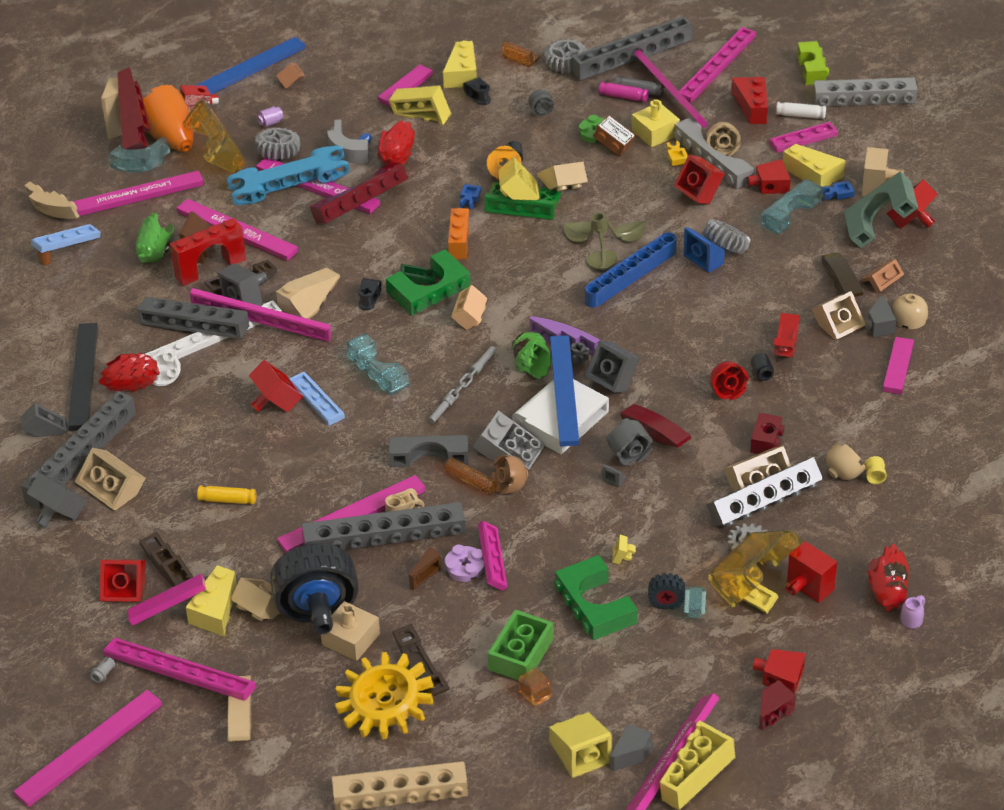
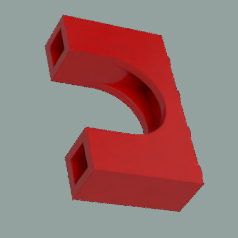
M235 218L228 219L170 243L174 275L182 286L199 280L198 258L206 248L212 245L221 244L222 257L229 265L238 264L246 260L243 229Z

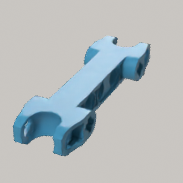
M336 145L315 149L308 158L258 171V169L253 167L241 170L230 175L227 178L229 189L235 190L231 194L235 205L253 204L264 200L266 193L316 179L322 183L331 182L347 175L350 169L348 162L341 160L344 157L342 146ZM334 151H339V154L331 156ZM345 167L342 171L336 170L337 168ZM235 179H239V180H240V182H238V183H235V184H232V183H231V182H232L233 180H235ZM240 195H245L243 199H236Z

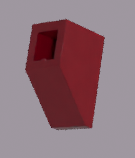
M779 680L762 690L759 723L761 730L768 726H773L779 719L789 716L795 710L796 695Z

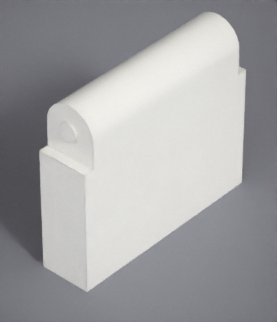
M553 379L512 415V419L523 429L546 444L545 446L562 454L570 446H560ZM573 379L580 438L609 412V398Z

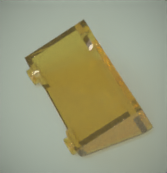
M203 100L198 101L183 121V126L188 130L193 129L209 136V140L205 144L208 147V154L203 156L206 161L233 173L239 172L245 166L244 155L210 104Z
M791 530L753 532L709 573V582L734 608L762 582V571L756 566L758 561L762 565L766 562H774L773 565L776 567L803 540Z

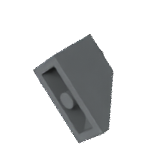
M881 296L870 309L868 319H866V328L870 330L873 337L895 334L896 319L885 296Z
M34 403L21 416L22 430L36 437L65 434L67 432L65 417L37 403Z
M627 724L610 755V769L615 771L643 762L647 754L650 755L654 748L652 732Z

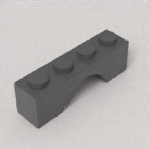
M468 435L390 437V467H410L416 459L429 455L444 459L449 466H467Z

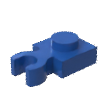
M849 181L832 183V187L824 186L821 188V194H824L825 200H830L833 197H836L837 200L854 197L855 193Z
M464 184L460 194V208H463L466 204L469 205L470 210L473 208V202H478L482 192L481 186Z

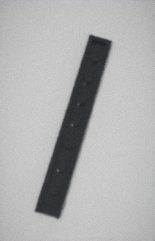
M98 323L79 324L68 420L69 431L79 430L89 420Z

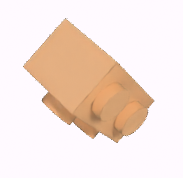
M470 285L459 293L451 317L466 330L473 326L476 327L482 320L481 315L486 308L487 298L473 285Z

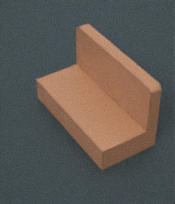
M893 259L875 268L861 278L860 282L870 281L874 290L878 293L902 277L904 273L896 259Z

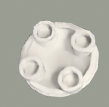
M170 351L152 356L157 361L160 372L152 385L167 386L173 383L181 371V364L178 358Z

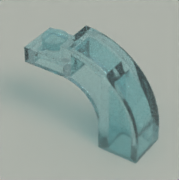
M161 137L150 147L141 150H125L122 145H119L109 153L111 167L122 172L140 173L164 164V156L170 152L168 138Z

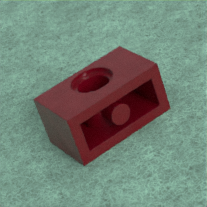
M759 413L751 437L750 453L759 454L771 448L780 447L781 438L779 436L783 437L785 425H782L781 416Z

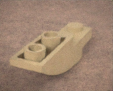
M30 181L24 185L29 193V199L38 211L57 218L77 219L80 217L76 211L78 208L73 201L69 202L63 194L59 195L55 191L51 193L44 192L38 184L34 185Z

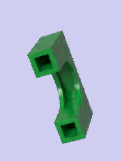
M444 249L430 256V269H433L441 279L437 284L431 286L417 285L401 271L386 278V292L411 316L471 285V273L447 250Z
M599 555L555 571V581H553L555 590L561 593L566 606H570L575 619L581 622L584 632L589 634L593 641L638 623V609L629 596L607 604H593L582 597V594L587 590L608 582V567Z

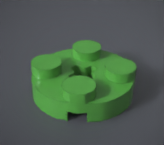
M590 115L588 119L583 120L579 124L581 139L589 143H596L597 139L593 135L597 126L604 118Z

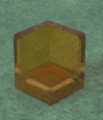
M534 668L519 677V690L536 707L552 697V682L537 668Z

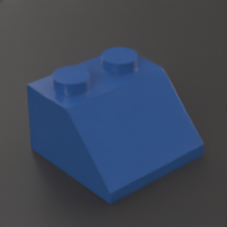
M689 227L684 228V257L708 273L724 264L725 249L710 241L701 233Z

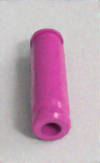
M601 82L599 85L600 95L604 94L610 97L642 101L644 103L648 98L647 89L643 90L637 87Z

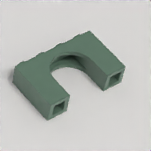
M901 171L844 211L850 239L860 248L875 239L872 222L876 213L884 205L891 202L893 209L903 218L918 209L912 183Z

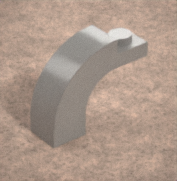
M334 120V127H331V130H327L329 146H342L344 157L341 160L355 164H368V139L353 140L346 138L342 134L341 120ZM334 151L332 154L337 155L339 151Z

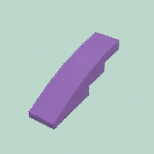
M534 316L529 318L530 332L539 333L549 344L550 336L569 335L570 347L573 343L580 342L585 345V348L589 347L590 355H594L600 341L598 338L560 322Z

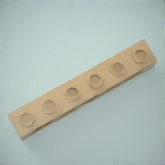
M464 761L332 777L335 810L369 809L379 806H393L396 804L430 800L437 801L439 799L468 796Z

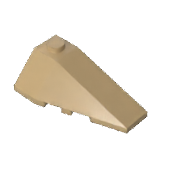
M324 268L290 281L276 291L277 305L288 314L310 319L320 310L319 306L322 302H325L329 291H332L340 279V275L328 268Z

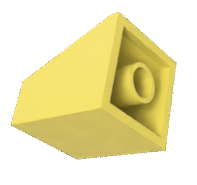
M589 712L576 715L571 719L558 722L549 727V741L572 778L610 764L612 735Z

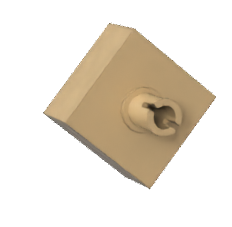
M867 147L862 196L868 195L901 171L904 174V170L888 169V149Z
M344 601L332 614V630L327 634H321L323 646L357 661L380 635L379 617Z

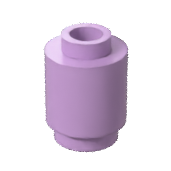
M275 106L259 111L257 116L258 123L263 125V127L279 123L283 119L282 110L280 107Z

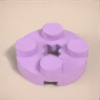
M455 545L452 551L445 557V570H447L452 579L460 582L471 581V578L475 576L477 578L480 577L485 571L482 550L469 546ZM463 562L469 563V564H466L465 566L462 565Z

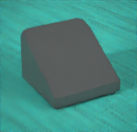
M605 464L602 465V480L620 487L626 480V477L620 471Z

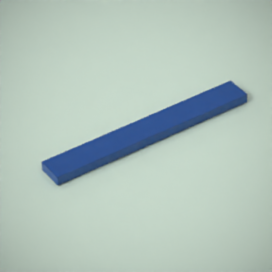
M293 37L195 86H206L210 95L305 49V43L297 37Z
M569 335L550 336L560 446H579Z

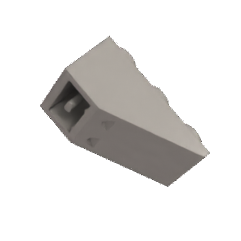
M498 410L473 445V448L492 460H495L499 455L516 456L522 460L526 469L529 470L546 444Z

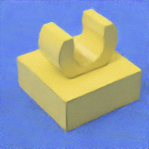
M623 535L618 537L613 546L612 563L620 565L623 559L631 561L632 553L635 554L636 546L627 544L628 537Z

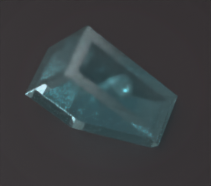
M686 586L684 613H688V617H701V614H705L707 587Z

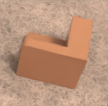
M290 63L276 77L285 88H289L296 80H301L305 75L296 63Z

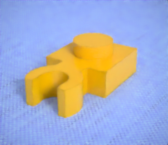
M676 141L675 146H671L669 142L667 143V156L671 165L684 164L688 155L684 148H680V142Z

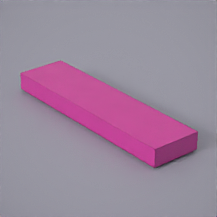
M418 65L379 95L378 101L391 107L389 99L396 89L418 87L433 75V70Z
M829 121L770 138L769 144L776 153H779L795 144L804 146L838 136V130Z
M895 337L883 385L884 392L902 394L914 340Z
M482 520L478 524L487 584L504 591L507 588L498 528Z
M199 574L128 609L129 622L131 625H135L206 590L205 578L202 574Z

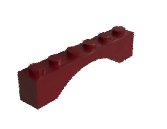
M390 163L357 186L310 206L315 222L328 223L407 180L408 176L403 163Z

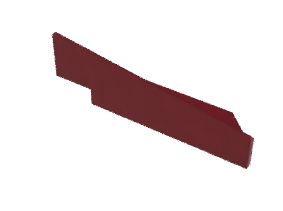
M126 68L117 73L123 149H147L148 145L144 133L151 131L141 88L138 81L133 80L131 68Z

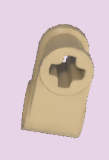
M412 488L389 495L385 500V512L425 506L424 502L417 497V492Z

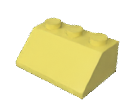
M515 157L511 158L498 170L500 191L506 197L509 196L512 200H538L540 198L537 180Z

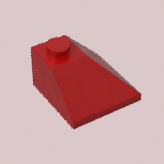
M100 560V601L141 602L145 585L146 560Z

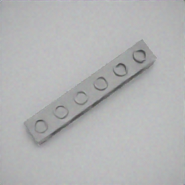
M915 78L814 81L813 97L815 105L819 106L916 103L917 86Z

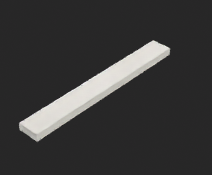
M273 300L262 306L282 312ZM249 321L248 329L260 325V323ZM196 332L148 352L146 355L152 357L158 353L170 351L179 359L229 337Z

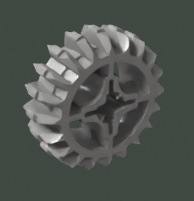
M556 40V42H551L550 45H547L544 52V61L547 68H550L551 71L555 70L556 73L569 74L572 72V56L587 51L585 45L581 44V42H576V40Z
M266 128V130H261L255 136V152L263 158L267 157L269 160L293 158L299 152L300 139L296 132L286 128Z
M709 219L704 226V236L725 249L743 254L749 247L750 238L744 232L716 219Z

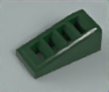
M407 264L400 265L399 271L417 285L435 284L436 273L433 269Z

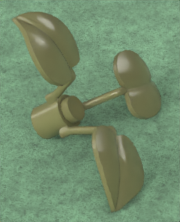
M597 212L591 216V223L583 221L575 223L564 222L563 228L566 237L572 242H584L588 239V236L593 235L594 231L599 234L601 252L591 253L587 258V264L593 269L604 270L611 268L617 261L615 251L604 250L602 234L606 232L607 226L616 238L621 237L623 242H635L644 235L647 222L645 220L628 223L614 230L609 220H606L605 214Z

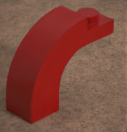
M781 313L777 338H774V355L794 356L800 315Z

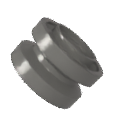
M536 90L528 98L531 110L536 116L548 115L554 109V101L547 90Z

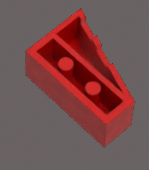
M732 77L731 95L735 96L737 104L741 106L750 124H767L768 102L765 77Z

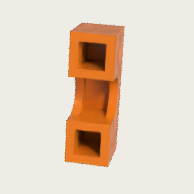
M451 208L448 249L455 259H467L470 227L468 208Z

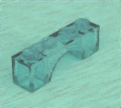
M805 179L763 211L762 226L778 235L790 227V211L798 208L813 209L822 202L823 187Z
M367 333L347 341L348 350L346 353L349 359L357 363L358 367L364 370L370 379L376 381L380 388L385 390L390 396L409 386L408 372L398 362L382 363L375 360L377 357L376 342Z

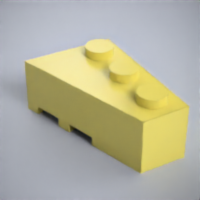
M440 86L396 89L389 99L394 114L400 116L424 118V121L429 122L433 120L444 125L451 114Z
M798 144L791 146L783 153V163L786 170L818 191H821L822 187L830 186L844 177L846 160Z
M217 565L205 581L206 590L192 598L186 606L188 624L225 637V628L227 622H229L230 610L234 603L231 597L237 587L235 571Z

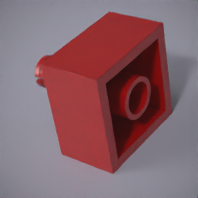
M688 155L674 187L697 203L710 204L725 173L702 157Z
M922 179L913 187L918 209L905 218L898 214L893 207L886 213L900 229L916 217L927 229L936 221L925 209L938 194Z
M265 359L248 375L262 392L251 402L252 407L258 412L271 401L288 413L303 397L289 377Z
M804 541L789 554L788 584L785 586L787 592L791 593V595H796L798 591H801L820 603L835 590L837 561Z

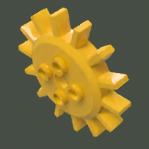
M382 652L381 665L372 667L370 662L363 658L361 660L364 672L360 675L348 669L345 671L347 680L353 683L352 686L336 687L338 697L350 698L349 700L335 703L338 714L353 710L351 714L343 719L345 727L349 729L358 721H362L363 723L359 730L364 738H366L372 726L379 727L382 739H387L388 726L398 724L399 729L404 734L408 733L405 719L412 716L417 720L423 721L425 719L423 711L417 708V705H433L434 702L431 693H419V691L434 687L431 676L416 680L425 672L424 665L419 662L410 670L406 669L409 660L407 654L404 653L396 665L390 664L387 652ZM384 696L391 697L390 700L386 702L380 701L381 698Z

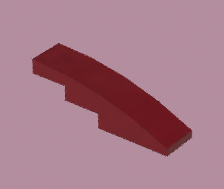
M632 404L620 413L622 420L628 418L629 420L640 422L653 441L679 448L691 439V435L678 425L645 407Z

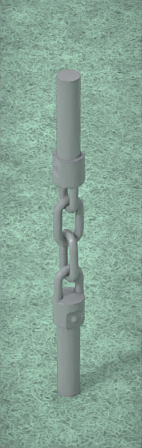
M490 346L482 357L470 367V373H465L459 380L460 385L456 389L450 390L443 398L442 403L428 418L429 423L434 424L442 413L459 397V391L462 387L466 388L472 382V376L479 374L485 363L496 352L494 346ZM465 377L467 379L470 378V380L466 384L465 382H462Z

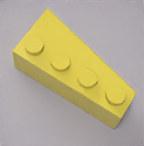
M700 720L696 725L694 733H691L688 737V742L684 749L681 748L677 760L672 762L660 781L662 801L678 810L688 803L735 758L734 739Z

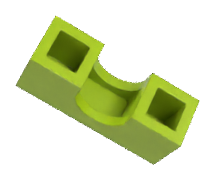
M818 41L798 42L797 58L800 66L804 65L803 77L806 85H814V81H826V77L829 76V69L826 67L825 57H822L823 51L822 47H819Z

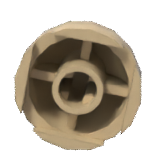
M719 122L708 130L706 143L716 151L731 156L740 147V134L734 125L728 122Z
M903 294L892 305L891 311L896 319V325L901 328L904 325L908 326V329H917L924 326L928 319V306L925 300L916 294Z
M838 441L830 448L826 456L827 466L829 467L828 472L835 479L837 477L842 480L854 479L866 469L865 465H860L859 461L861 458L854 450L846 444L841 446V442Z

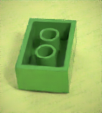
M515 610L488 652V670L527 683L554 640L553 622Z

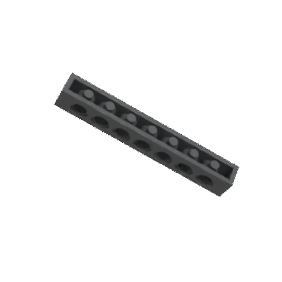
M685 16L575 54L572 56V73L579 80H583L638 60L639 58L634 54L638 49L647 57L692 40L693 24Z
M119 391L115 393L21 485L25 502L41 509L44 506L43 503L27 494L38 473L65 485L83 467L92 448L102 449L136 415L134 398Z
M461 502L302 523L304 545L325 543L337 546L343 550L465 533V516Z

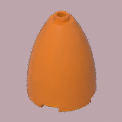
M162 85L151 89L152 93L143 99L151 129L148 133L157 141L179 152L190 150L194 136L193 123L188 106L180 91L172 85Z

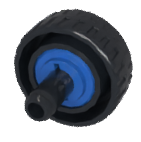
M313 543L296 547L282 555L276 561L270 573L272 596L278 611L291 620L312 623L313 630L318 634H327L332 630V614L344 601L353 604L359 591L357 573L352 558L346 551L331 544Z

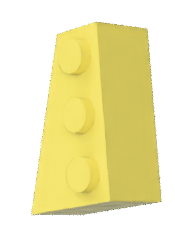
M473 41L456 42L443 71L444 88L463 87L464 82L476 78Z

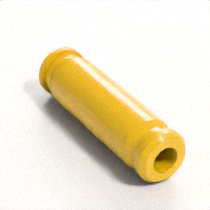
M200 485L197 490V499L199 501L205 500L206 502L250 503L253 505L256 502V490L218 486L203 487V485Z

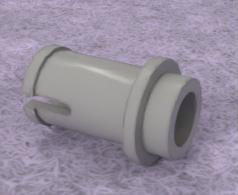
M104 657L97 668L91 670V679L96 683L104 682L106 675L115 667L114 660L110 657Z

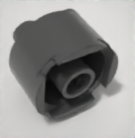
M623 419L606 436L608 446L624 465H631L630 462L635 460L637 462L642 461L652 450V438L640 422L635 420Z

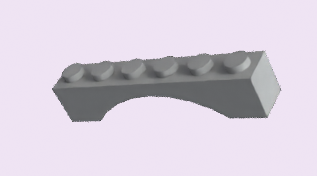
M689 117L674 125V138L694 155L702 157L724 172L723 179L728 184H731L735 189L748 185L747 177L754 175V168L743 159L726 156L710 147L702 136L701 125L696 120Z

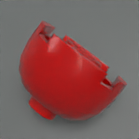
M724 361L713 368L709 383L713 392L721 399L729 398V400H734L746 391L749 376L740 364Z

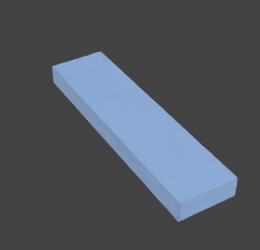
M91 224L33 238L31 245L43 253L100 238L101 232Z
M305 372L289 378L303 395L304 401L328 426L345 418L343 411Z

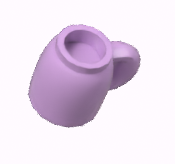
M919 595L916 598H908L904 602L900 621L905 627L917 628L922 625L925 597L923 595Z

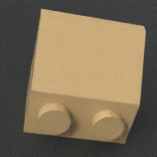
M584 162L556 165L537 173L539 179L549 190L557 189V192L567 190V187L578 189L582 187V184L588 182Z
M852 291L840 294L811 308L818 325L835 340L866 325Z
M240 578L231 597V600L237 603L239 609L252 612V617L261 621L263 619H273L280 613L274 604L271 585L268 582L260 579Z

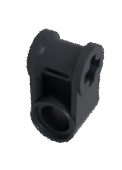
M480 77L463 83L465 94L476 101L477 104L487 105L491 102V97L489 96L490 85Z
M362 278L358 289L360 309L371 310L375 307L378 296L381 294V280Z

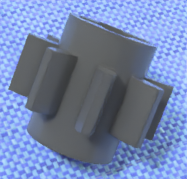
M580 342L573 343L570 347L572 364L576 366L583 365L585 361H589V347L585 348V345Z

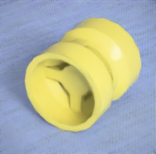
M878 456L868 458L865 461L868 482L872 484L884 482L887 477L884 460Z

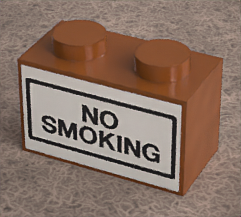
M610 115L597 126L593 135L595 139L619 157L632 145L636 136Z

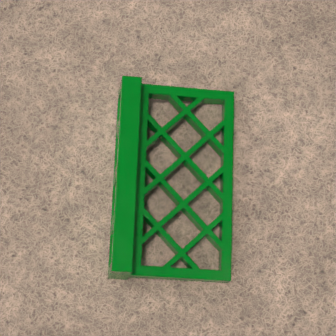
M493 182L489 193L485 195V212L553 220L562 191L557 192V189L549 190L548 188L538 187L539 197H543V199L512 200L509 196L506 197L500 190H497L501 188L499 183Z

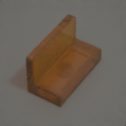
M507 41L502 43V58L529 68L540 59V55L533 53L529 49Z

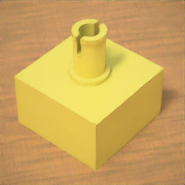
M659 100L651 101L650 107L632 114V131L651 148L674 138V125L679 122V118L664 107Z

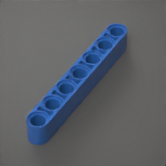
M669 232L660 235L585 286V304L593 308L600 306L675 255L677 248L676 235Z

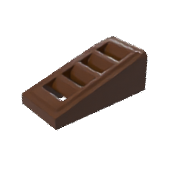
M430 547L409 573L410 589H416L442 569L441 554Z

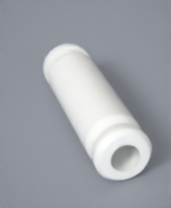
M777 102L776 115L825 119L826 106Z

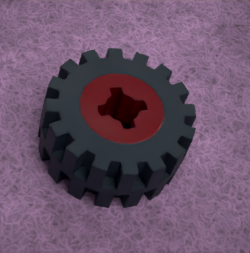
M662 573L661 576L659 574L655 575V578L652 577L648 584L649 602L654 607L658 606L659 609L662 607L665 609H675V606L680 607L685 599V582L678 575L673 576V573L668 575Z

